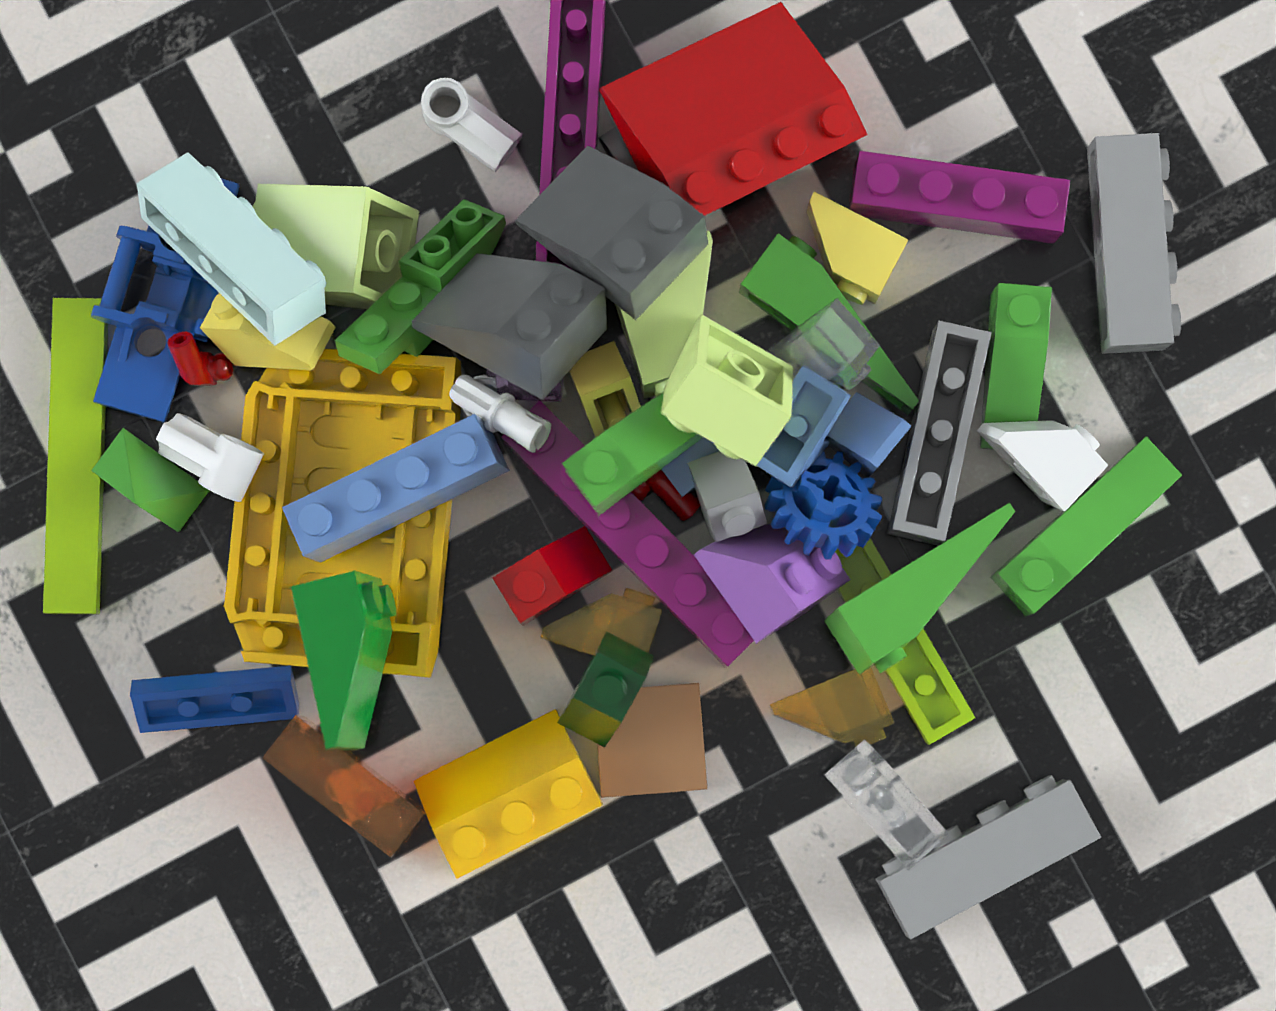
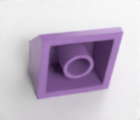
M767 523L750 530L746 534L732 536L718 542L715 541L700 549L694 556L755 643H758L810 611L851 580L842 568L841 561L836 553L828 560L824 558L821 548L814 547L809 556L803 554V542L797 539L794 543L788 545L784 542L788 530L784 527L773 529Z

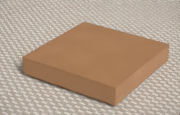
M699 683L640 688L625 718L605 748L597 744L601 798L708 789Z

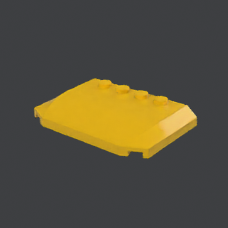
M324 349L314 370L266 368L260 380L253 382L245 395L241 440L261 450L264 455L242 501H235L224 602L230 623L234 624L244 650L241 651L244 662L308 667L291 586L350 571H358L381 578L383 585H389L395 600L396 615L390 617L393 632L382 674L431 678L439 648L452 499L321 563L302 555L282 507L459 422L461 407L454 403L453 399L449 396V392L458 377L462 375L461 360L456 357L418 355L415 357L411 354H400L381 374H377L340 357L337 349Z

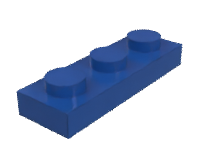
M292 666L131 681L130 697L140 733L299 719V699Z

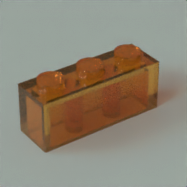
M295 715L263 756L265 761L389 857L398 854L427 816L422 806L349 750H326L322 729L304 715Z

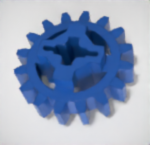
M823 451L811 467L804 471L794 487H789L774 476L770 478L765 491L770 495L764 504V509L777 512L770 525L773 529L785 527L788 530L784 540L788 545L794 543L797 539L803 542V554L809 556L814 547L821 548L824 558L828 560L832 558L837 548L845 557L851 556L856 546L863 548L867 544L881 520L882 515L877 512V509L883 501L882 496L869 494L876 481L874 478H860L858 473L862 465L859 462L852 464L850 467L844 465L842 452L838 451L833 459H828Z

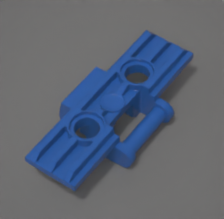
M221 179L224 186L237 196L240 185ZM121 225L116 234V237L120 239V243L100 306L94 305L91 313L92 318L116 326L93 402L165 423L180 378L179 370L167 344L168 339L176 333L187 331L193 335L194 339L207 342L209 337L200 329V326L211 308L212 301L219 292L176 251L169 250L168 243L149 225L147 231ZM142 247L144 250L152 252L154 255L152 261L156 265L155 276L146 302L139 301L133 314L121 312L137 257ZM158 329L166 337V345L163 351L152 357L140 354L137 348L139 336L146 330Z

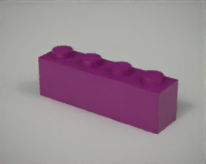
M859 151L854 164L848 209L866 218L1054 244L1064 232L1070 180Z

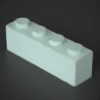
M187 152L137 183L141 218L274 346L326 313L324 289L326 287V280L320 268L314 262L302 259L291 248L287 238L281 231L276 228L271 230L259 219L254 208L245 198H237L230 192L213 168L210 166L204 167Z

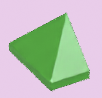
M122 428L91 470L134 504L177 532L181 530L209 492L196 479L158 454L157 451L124 428Z

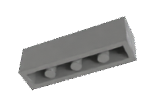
M1159 133L1096 136L1087 147L1101 354L1165 350L1174 343V336H1179L1181 331L1180 308L1178 304H1171L1170 284H1175L1177 280V260L1175 253L1168 252L1166 236V232H1171L1173 229V207L1170 200H1164L1162 180H1168L1170 162L1168 150L1166 148L1160 149Z
M940 320L933 328L917 397L919 402L914 410L887 534L937 546L946 541L991 332Z
M1052 775L1047 776L1026 787L1024 792L1027 798L1013 806L1008 807L1005 800L1000 801L979 812L976 816L980 823L961 833L958 825L953 826L929 839L933 848L914 858L909 850L882 864L886 873L875 879L905 936L911 940L1100 839L1101 836L1071 780L1061 779L1055 782Z

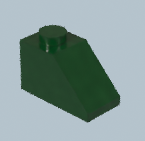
M606 631L557 723L605 748L622 723L643 685L654 656Z

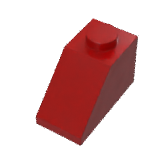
M583 526L536 550L495 575L492 579L519 623L524 626L613 570L586 526Z

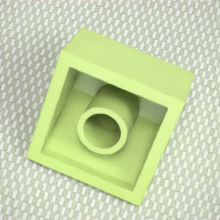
M701 314L695 322L664 387L661 413L667 416L668 420L681 431L687 433L696 432L712 441L724 455L732 459L742 458L756 466L792 417L793 366Z

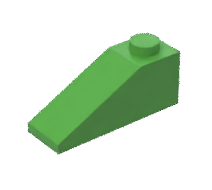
M998 283L991 292L988 332H991V337L986 355L981 425L983 423L1038 421L1049 339L1052 287ZM981 436L980 449L994 450Z

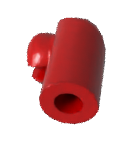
M179 332L168 339L167 344L179 373L188 384L214 386L217 385L218 381H227L232 377L233 365L225 354L221 352L212 355L210 352H200L190 332Z
M662 469L631 491L641 501L651 490L663 500L681 521L688 519L700 507L699 500L692 493L682 497Z

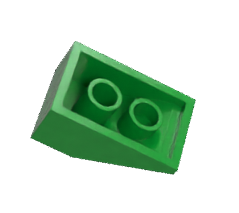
M350 571L291 586L326 750H358L365 748L393 632L390 617L396 615L395 600L389 585H383L381 578L358 571Z

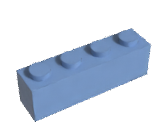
M473 414L282 507L302 555L321 563L509 472L508 465L493 433L485 428V421L478 415Z

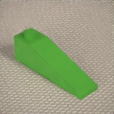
M778 233L740 284L739 293L903 413L909 415L919 402L918 398L826 270L814 259L817 252L796 236L792 235L787 240Z
M664 392L608 428L562 463L568 476L598 515H601L703 438V436L696 432L687 433L681 431L668 420L667 416L661 413Z
M1146 436L1081 494L1065 512H1061L990 578L1025 616L1034 614L1171 487L1182 474Z
M1010 503L844 603L824 620L859 675L874 665L881 674L907 657L903 647L921 632L1015 513Z

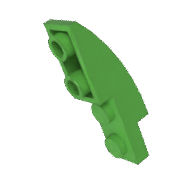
M463 199L399 260L402 277L335 340L338 355L377 374H381L403 351L417 357L433 339L413 329L412 320L476 254L492 255L506 225L505 216Z

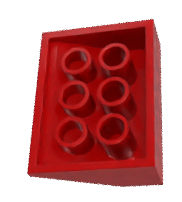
M782 2L599 88L638 171L666 185L704 216L868 135L845 86Z

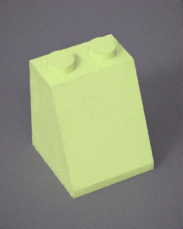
M258 184L256 201L252 206L257 217L271 230L276 228L281 231L287 238L291 248L305 261L310 260L320 268L326 280V287L324 288L326 305L368 309L402 277L399 260L415 246L419 218L418 210L369 187Z
M710 230L707 231L708 245L637 320H634L615 304L644 399L651 396L657 397L664 392V387L695 322L701 314L703 315L713 242Z

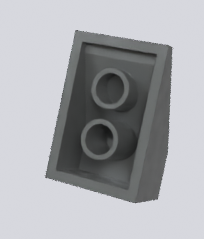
M587 146L515 220L521 229L572 270L605 287V296L634 320L641 316L708 245L705 216L663 183L590 146Z
M476 254L412 320V327L543 400L607 330L605 287L562 264Z

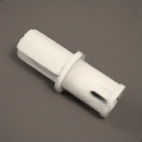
M468 375L458 377L450 389L449 396L453 399L454 403L482 418L488 431L492 433L499 431L531 452H535L536 449L539 450L546 442L551 431V423L517 404L515 397L510 393L506 392L500 395Z

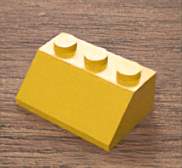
M556 709L413 780L431 828L456 879L603 805L566 728L557 723L560 716Z

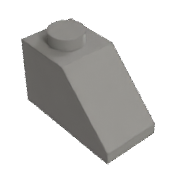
M718 451L688 462L706 527L710 536L716 542L732 536L746 534L754 528L767 524L758 489L744 459H732Z

